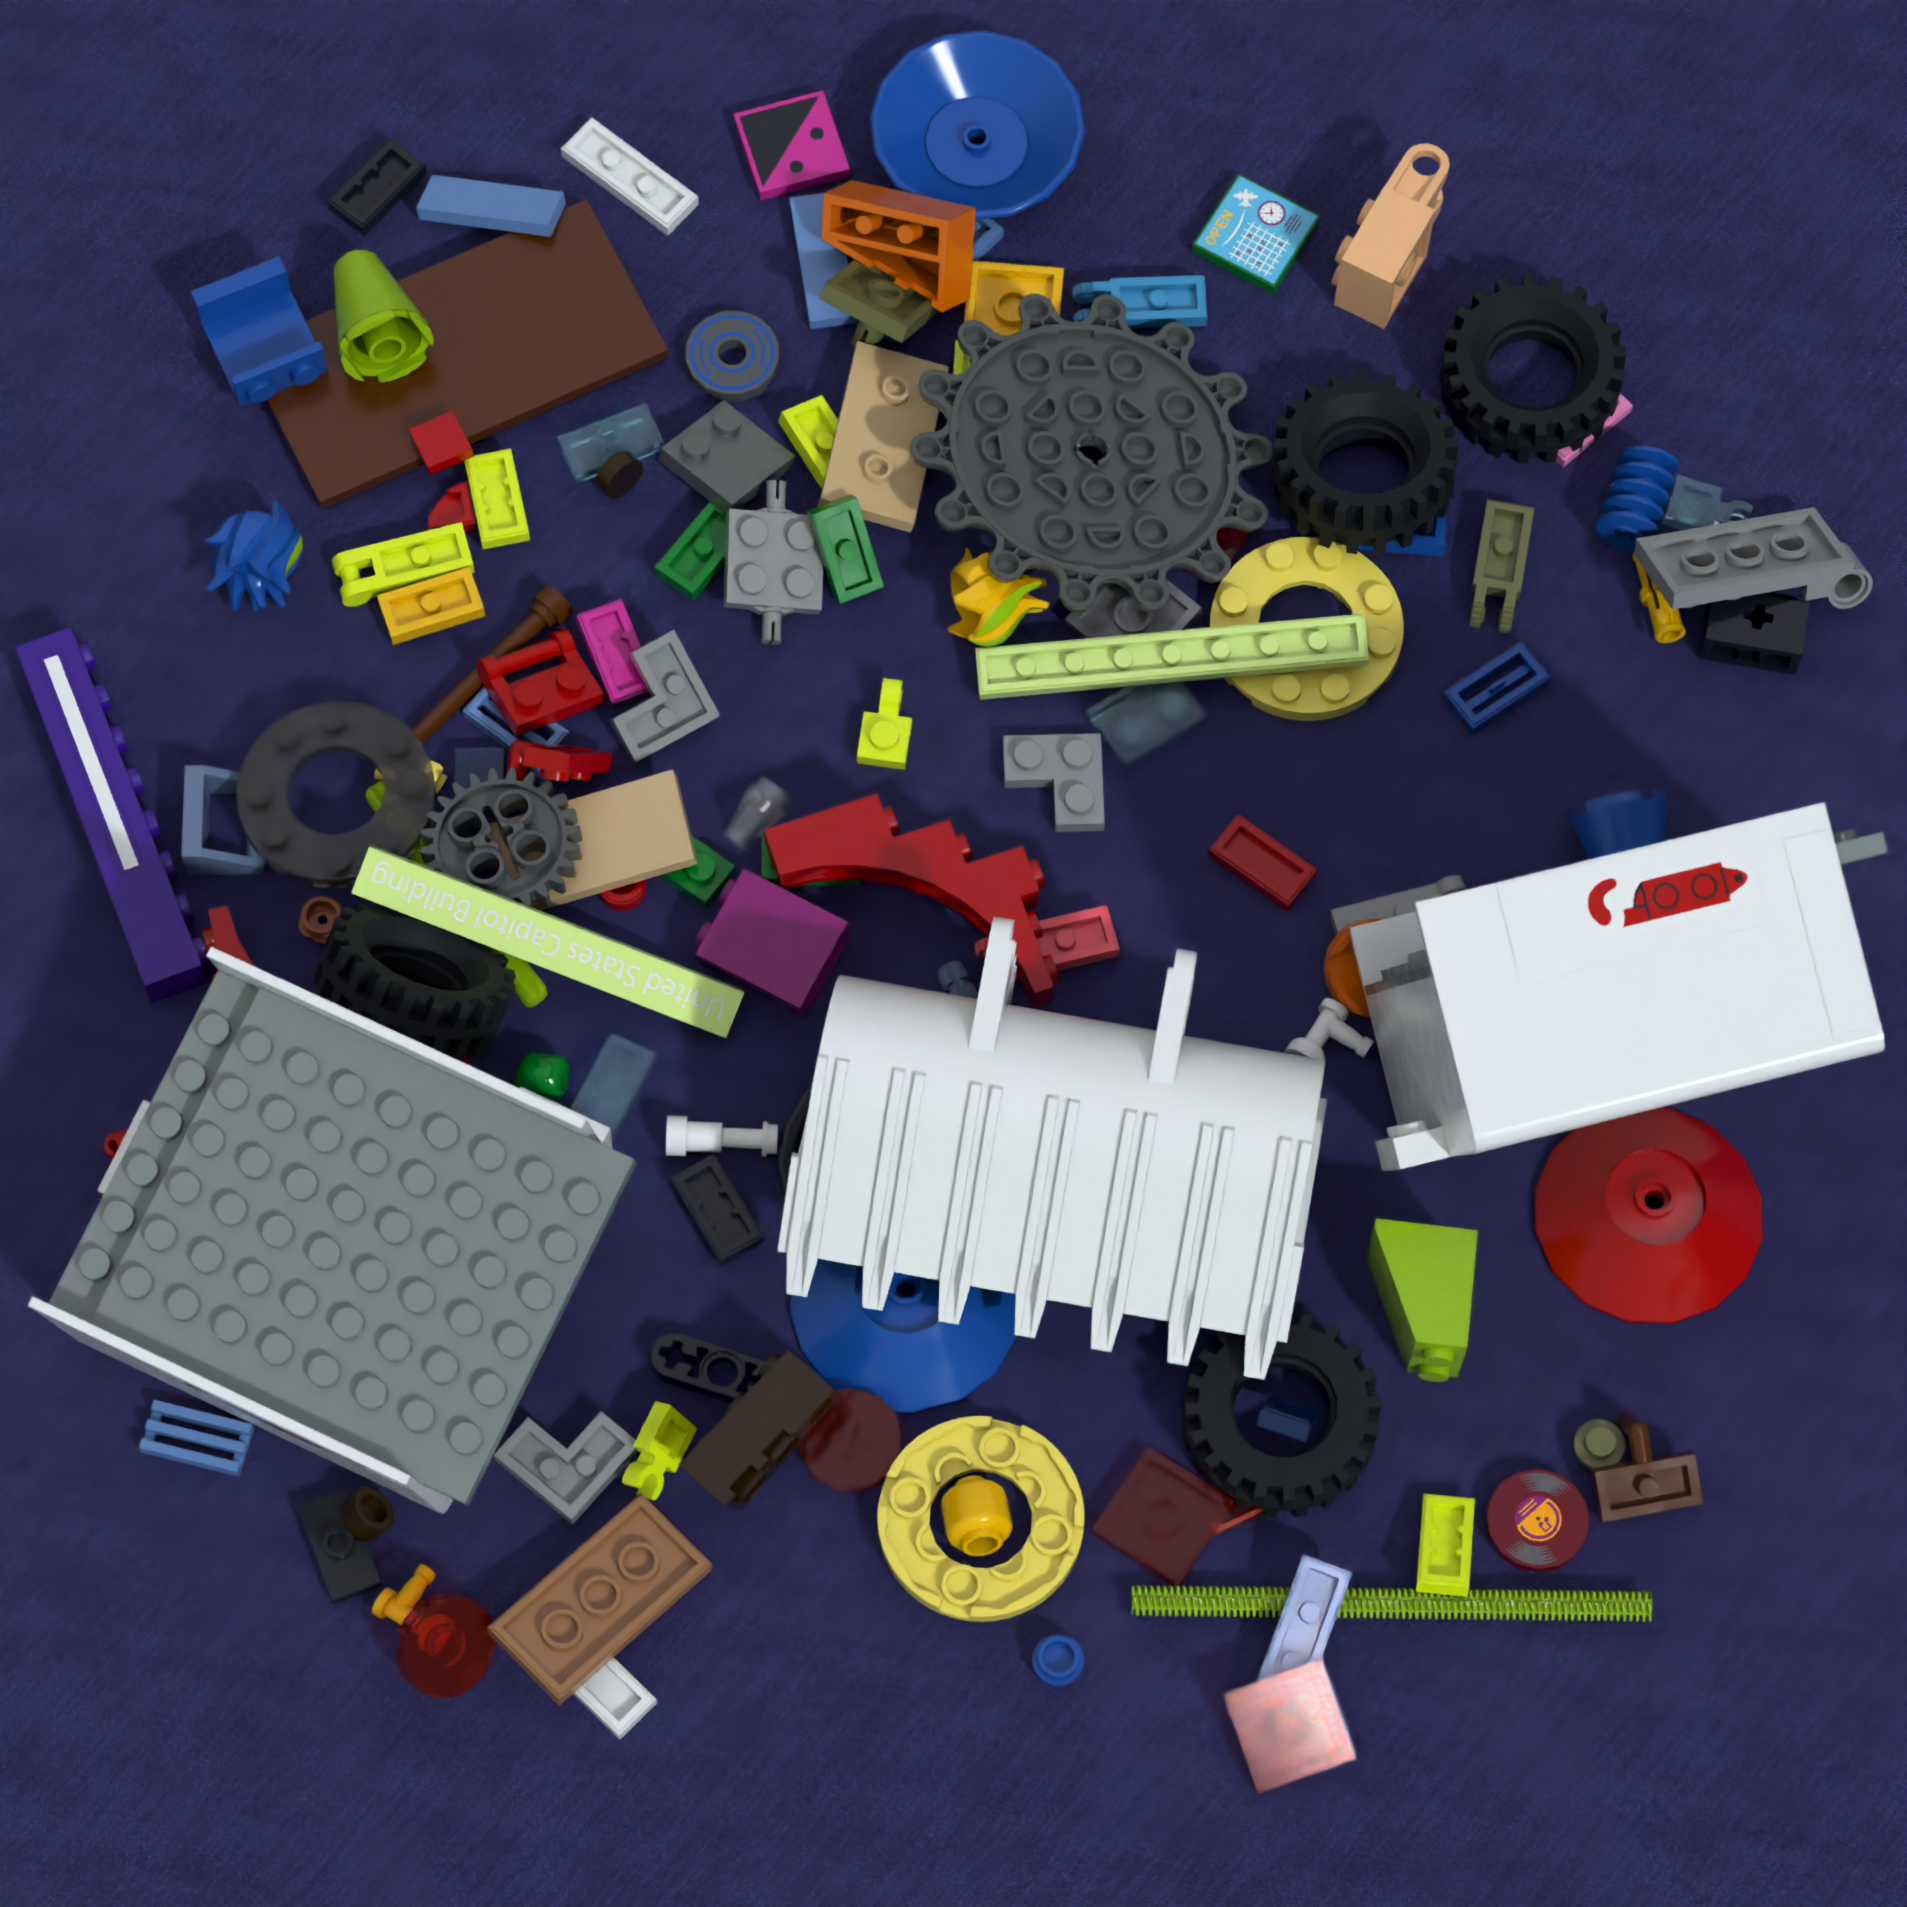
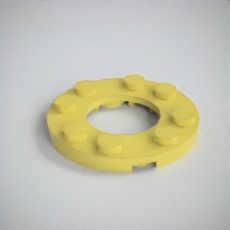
M1293 537L1265 544L1241 558L1230 569L1228 575L1223 578L1212 602L1209 627L1259 623L1260 614L1265 605L1270 602L1274 595L1282 590L1300 585L1324 588L1333 593L1338 601L1345 604L1350 610L1351 615L1365 614L1369 665L1229 677L1224 679L1230 686L1233 684L1242 694L1252 700L1253 706L1271 715L1297 721L1326 720L1358 709L1367 703V699L1384 683H1387L1400 656L1404 635V621L1401 605L1393 586L1384 573L1371 560L1358 551L1357 554L1346 553V545L1335 541L1332 542L1329 548L1319 545V538Z
M968 1416L943 1422L928 1429L902 1450L886 1475L878 1504L877 1524L884 1558L897 1581L912 1597L929 1609L954 1619L988 1622L1008 1619L1029 1611L1045 1601L1059 1588L1071 1572L1079 1554L1083 1538L1085 1515L1084 1502L1077 1478L1065 1457L1050 1441L1025 1425L1020 1427L1008 1422L993 1420L992 1416ZM971 1472L995 1473L1012 1481L1025 1495L1032 1514L1031 1532L1023 1548L1009 1561L990 1568L971 1567L950 1559L936 1544L930 1528L931 1506L939 1491L954 1478Z

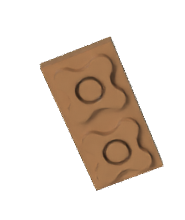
M640 1493L489 1625L488 1634L560 1706L711 1572L712 1563Z

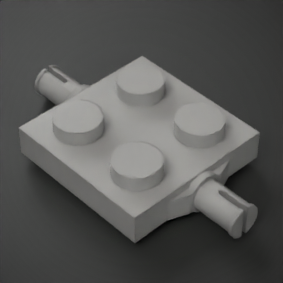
M777 480L766 482V508L756 511L729 509L726 513L723 607L748 609L758 615H762L761 643L768 644L771 641V645L781 644L782 642L781 617L792 613L819 615L822 611L823 561L809 516L796 514L785 509L787 482L779 480L777 485Z

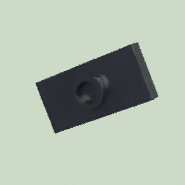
M390 138L327 201L329 210L365 236L427 173L426 164Z
M715 1154L670 1177L672 1187L720 1266L765 1242L763 1233Z
M346 1488L297 1507L334 1605L382 1587L366 1541L353 1535L345 1526L341 1517V1506L343 1501L349 1496Z

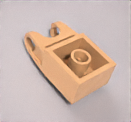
M1428 143L1417 144L1405 153L1376 201L1370 198L1366 201L1357 220V225L1360 228L1354 238L1349 235L1344 238L1335 257V261L1339 265L1331 284L1337 286L1334 305L1385 329L1427 257L1432 226L1440 213L1443 202L1441 188L1446 181L1450 166L1448 156L1438 146ZM1430 157L1438 163L1439 170L1433 175L1425 176L1417 173L1412 164L1417 158Z

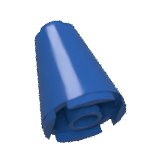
M1652 789L1654 799H1641L1640 790L1627 791L1584 802L1586 812L1580 813L1575 806L1570 808V822L1587 860L1667 841L1668 801L1666 792L1660 789Z

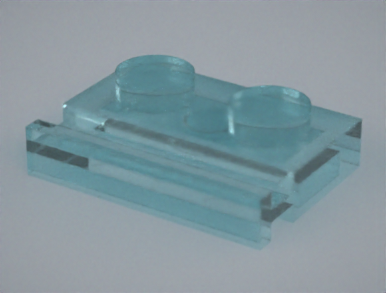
M1182 682L1124 687L1086 710V720L1089 724L1092 723L1098 733H1101V740L1125 772L1204 725L1207 717Z

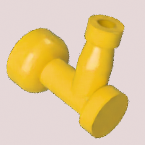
M419 1564L413 1572L414 1576L404 1584L399 1593L390 1587L385 1588L380 1593L373 1605L372 1614L380 1619H384L387 1616L416 1634L417 1647L428 1655H433L445 1642L452 1628L453 1620L439 1612L432 1613L427 1617L413 1608L421 1598L426 1586L430 1585L436 1577L432 1569L424 1564Z

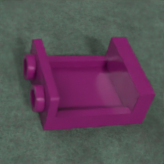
M743 868L738 879L731 878L722 890L718 904L722 907L714 922L707 921L700 929L694 943V947L698 949L695 955L700 965L708 969L714 967L784 1003L787 1011L805 1019L852 936L849 923Z

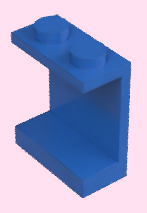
M279 256L190 291L196 315L239 407L250 402H264L270 399L275 392L295 384H309L316 380L320 374L328 371L323 347L320 341L315 342L290 290L287 271Z

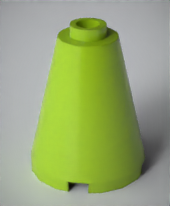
M353 250L346 253L336 262L333 270L338 355L344 370L359 381H364L363 376H377L379 382H389L406 376L421 366L426 360L425 350L429 343L433 346L434 338L430 325L375 253L368 250Z

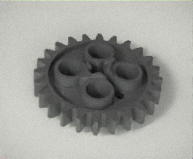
M490 768L488 781L481 782L478 776L471 773V787L465 789L454 782L452 787L455 797L452 800L440 795L437 797L442 813L427 812V820L432 828L421 830L423 844L427 846L420 848L423 863H428L427 867L532 908V902L536 900L547 907L551 906L548 894L551 889L562 894L566 892L564 880L561 876L576 877L575 864L572 861L582 859L580 845L576 844L582 841L580 826H575L578 822L576 811L574 808L567 809L569 805L565 793L553 796L555 792L550 780L537 788L534 772H530L523 781H518L515 768H510L505 779H499L495 769ZM487 809L493 812L505 845L509 847L512 862L520 875L517 880L511 879L499 846L494 842L490 825L483 814ZM520 810L526 812L519 819L510 820L505 818L512 811ZM475 828L480 830L473 837L463 838L459 836L466 829ZM540 851L544 853L537 860L528 861L523 859L529 852ZM493 869L498 871L491 878H477V875L483 870Z

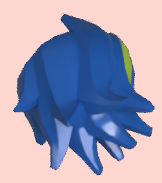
M277 500L272 502L271 514L260 511H246L221 521L213 536L204 539V542L214 545L213 559L210 566L211 570L215 572L214 577L206 587L207 591L214 590L226 581L233 612L239 610L241 598L246 590L249 593L253 612H259L260 608L265 609L267 607L265 592L282 609L286 605L282 592L286 595L290 594L287 578L298 565L303 554V538L300 530L294 527L289 515Z

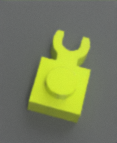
M655 1401L633 1445L640 1452L637 1461L632 1462L625 1470L622 1483L638 1488L636 1495L642 1493L647 1499L655 1501L663 1489L664 1472L676 1473L678 1465L681 1463L697 1428L670 1404Z

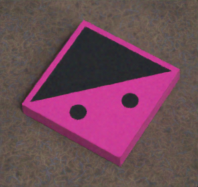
M823 90L733 114L734 124L760 201L850 177V168Z

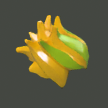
M965 548L963 559L950 573L952 599L962 620L949 626L948 632L962 638H967L968 641L976 645L994 647L1002 644L1015 631L1027 613H1038L1048 608L1049 602L1028 595L1032 590L1047 586L1046 578L1022 574L1018 579L1007 584L997 582L992 577L988 567L991 553H983L973 559L970 550Z

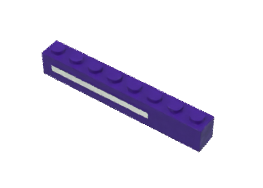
M69 627L16 646L21 665L151 1004L207 983L202 966L211 963V961L206 956L207 950L201 935L191 938L186 923L194 920L193 914L184 892L174 895L169 880L177 878V873L168 850L158 853L153 838L160 836L161 832L152 808L141 810L136 796L145 793L135 765L128 768L124 766L120 754L129 750L119 723L109 727L104 712L113 708L103 682L93 685L88 671L97 667L87 641L77 644L73 631Z

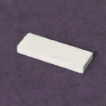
M592 117L561 148V154L564 159L667 236L699 204L696 194Z

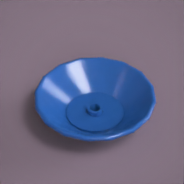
M986 30L944 34L907 52L880 82L869 117L874 155L897 189L976 207L975 220L1013 216L1049 198L1074 169L1085 134L1080 95L1059 63L1026 40ZM971 139H982L984 143L974 145L969 141Z
M818 1259L807 1297L791 1295L789 1310L801 1352L816 1371L839 1392L868 1408L918 1413L959 1402L995 1375L1017 1338V1335H1015L1016 1294L970 1286L959 1325L938 1321L940 1280L894 1272L883 1311L862 1307V1266ZM902 1284H910L916 1291L911 1296L904 1297L899 1295L897 1288Z

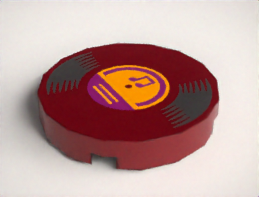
M1542 1469L1519 1471L1502 1481L1489 1500L1485 1518L1488 1540L1498 1556L1514 1568L1528 1572L1529 1570L1556 1571L1571 1562L1586 1541L1590 1523L1586 1501L1577 1487L1560 1474Z

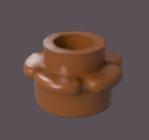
M317 896L307 901L301 909V919L298 921L301 934L305 938H313L318 944H325L335 917H339L342 905L337 900L326 896ZM321 917L327 918V922L323 925L318 923Z

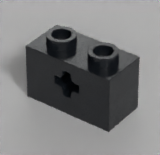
M1756 594L1736 600L1708 603L1699 659L1795 675L1803 655L1810 603L1797 601L1795 597L1787 594H1773L1771 596ZM1752 624L1758 625L1757 629L1752 628Z

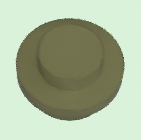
M1603 1419L1590 1420L1584 1423L1576 1432L1573 1441L1574 1453L1580 1463L1589 1469L1618 1464L1625 1452V1438L1621 1430L1612 1422Z

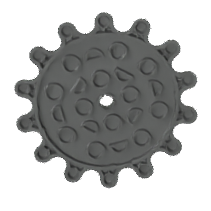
M1029 294L1020 301L1018 310L1022 327L1013 335H1000L983 322L976 320L962 323L957 332V340L960 349L968 357L971 366L966 372L958 375L936 369L928 370L921 375L918 382L921 398L924 402L941 411L947 419V424L939 431L924 432L916 435L911 441L910 452L913 461L918 466L943 471L952 477L956 483L955 490L939 500L935 507V517L938 525L948 532H955L965 528H978L987 532L995 540L996 546L988 560V567L992 577L997 582L1006 584L1013 582L1027 569L1037 568L1049 572L1057 579L1061 603L1069 611L1080 612L1087 609L1094 602L1098 586L1104 583H1113L1125 588L1141 610L1153 612L1162 608L1168 601L1170 593L1166 583V573L1170 569H1186L1207 583H1215L1228 575L1231 562L1230 558L1216 541L1217 531L1222 528H1234L1244 532H1253L1262 527L1268 517V511L1263 502L1242 490L1238 482V475L1242 471L1259 469L1265 466L1273 457V446L1267 438L1259 434L1240 432L1229 422V409L1244 400L1247 394V384L1240 375L1234 372H1223L1214 376L1198 374L1190 367L1187 359L1188 353L1195 342L1194 334L1187 325L1172 322L1166 324L1154 336L1144 337L1137 335L1127 326L1126 308L1123 302L1116 296L1109 294L1097 296L1092 302L1088 317L1079 322H1070L1061 318L1055 311L1051 301L1045 296ZM1082 446H1093L1102 453L1103 458L1098 460L1096 464H1093V460L1085 457L1078 449Z

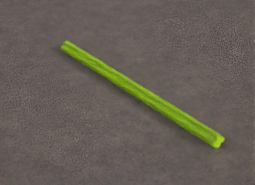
M1132 1585L1131 1616H1133L1134 1609L1136 1616L1140 1615L1141 1609L1143 1616H1146L1147 1609L1149 1616H1152L1155 1609L1156 1616H1159L1160 1610L1162 1616L1166 1615V1610H1168V1616H1172L1173 1610L1175 1616H1178L1179 1610H1181V1616L1184 1617L1187 1610L1188 1616L1191 1617L1192 1610H1194V1616L1198 1617L1200 1610L1201 1617H1204L1205 1610H1207V1616L1211 1617L1213 1610L1214 1617H1217L1218 1610H1220V1616L1224 1617L1226 1610L1227 1617H1230L1231 1610H1233V1616L1237 1617L1239 1610L1240 1617H1243L1245 1610L1247 1617H1250L1251 1611L1253 1617L1257 1616V1611H1259V1617H1263L1265 1611L1266 1617L1269 1618L1270 1611H1272V1617L1275 1618L1277 1611L1280 1617L1290 1588L1285 1587L1284 1592L1283 1587H1279L1278 1591L1277 1587H1272L1271 1592L1269 1586L1266 1587L1265 1591L1264 1587L1260 1586L1258 1592L1256 1586H1253L1252 1591L1250 1586H1246L1245 1592L1244 1586H1240L1239 1590L1237 1586H1233L1232 1592L1231 1586H1227L1226 1590L1224 1586H1220L1219 1592L1218 1586H1214L1213 1590L1211 1586H1207L1206 1592L1205 1586H1201L1200 1590L1198 1586H1194L1193 1592L1192 1586H1188L1186 1590V1586L1183 1585L1180 1592L1178 1585L1175 1586L1174 1590L1173 1586L1169 1585L1168 1591L1166 1585H1162L1161 1590L1160 1586L1156 1585L1155 1591L1153 1585H1149L1148 1589L1146 1585H1142V1591L1140 1585H1136L1135 1589ZM1351 1587L1350 1592L1348 1588L1346 1589L1337 1618H1341L1342 1612L1344 1618H1347L1348 1612H1350V1618H1354V1613L1356 1612L1357 1618L1360 1619L1361 1612H1363V1618L1366 1619L1369 1612L1370 1619H1373L1374 1612H1376V1618L1379 1619L1382 1612L1383 1619H1386L1387 1612H1389V1618L1392 1619L1395 1612L1396 1619H1399L1400 1612H1402V1618L1405 1619L1408 1612L1409 1619H1412L1413 1612H1415V1619L1419 1618V1613H1421L1422 1619H1425L1426 1613H1428V1619L1432 1618V1613H1434L1435 1619H1438L1439 1613H1441V1619L1444 1620L1445 1613H1447L1448 1620H1451L1452 1613H1454V1619L1457 1620L1458 1613H1460L1461 1620H1464L1465 1613H1467V1619L1470 1620L1471 1613H1473L1474 1620H1477L1478 1613H1480V1620H1483L1484 1613H1486L1487 1620H1490L1491 1613H1493V1620H1496L1497 1613H1499L1500 1620H1503L1504 1613H1506V1620L1510 1619V1614H1512L1513 1620H1516L1517 1614H1519V1620L1523 1619V1614H1525L1526 1620H1529V1616L1532 1614V1620L1535 1621L1536 1614H1538L1539 1621H1542V1616L1545 1614V1620L1548 1621L1549 1614H1551L1552 1621H1555V1616L1558 1614V1621H1561L1562 1614H1564L1565 1621H1568V1615L1571 1614V1621H1574L1575 1614H1577L1578 1621H1581V1615L1584 1614V1621H1587L1588 1614H1590L1591 1621H1594V1615H1597V1621H1600L1601 1615H1603L1604 1621H1607V1615H1610V1621H1613L1614 1615H1616L1617 1622H1619L1620 1615H1623V1621L1626 1622L1627 1615H1629L1630 1622H1632L1633 1615H1636V1622H1639L1640 1615H1642L1643 1622H1645L1646 1615H1649V1622H1651L1652 1591H1648V1593L1642 1591V1594L1640 1591H1629L1628 1594L1627 1591L1621 1592L1617 1590L1615 1594L1613 1590L1609 1592L1603 1590L1602 1594L1601 1590L1596 1592L1590 1590L1589 1594L1588 1590L1583 1592L1577 1590L1576 1594L1575 1590L1570 1592L1569 1590H1564L1563 1594L1562 1590H1551L1550 1594L1549 1590H1538L1537 1594L1535 1589L1532 1591L1526 1589L1524 1594L1523 1589H1519V1591L1512 1589L1511 1594L1510 1589H1506V1591L1499 1589L1498 1594L1497 1589H1493V1591L1486 1589V1593L1484 1589H1480V1591L1473 1589V1593L1469 1589L1468 1597L1420 1593L1416 1592V1588L1415 1592L1412 1588H1409L1408 1592L1406 1588H1402V1592L1400 1588H1396L1395 1592L1393 1588H1389V1592L1387 1588H1383L1382 1592L1380 1588H1376V1592L1374 1588H1370L1369 1592L1367 1588H1363L1362 1592V1589L1358 1587L1355 1592V1588Z

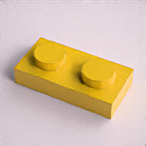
M470 567L377 595L378 604L393 645L485 617L484 606Z

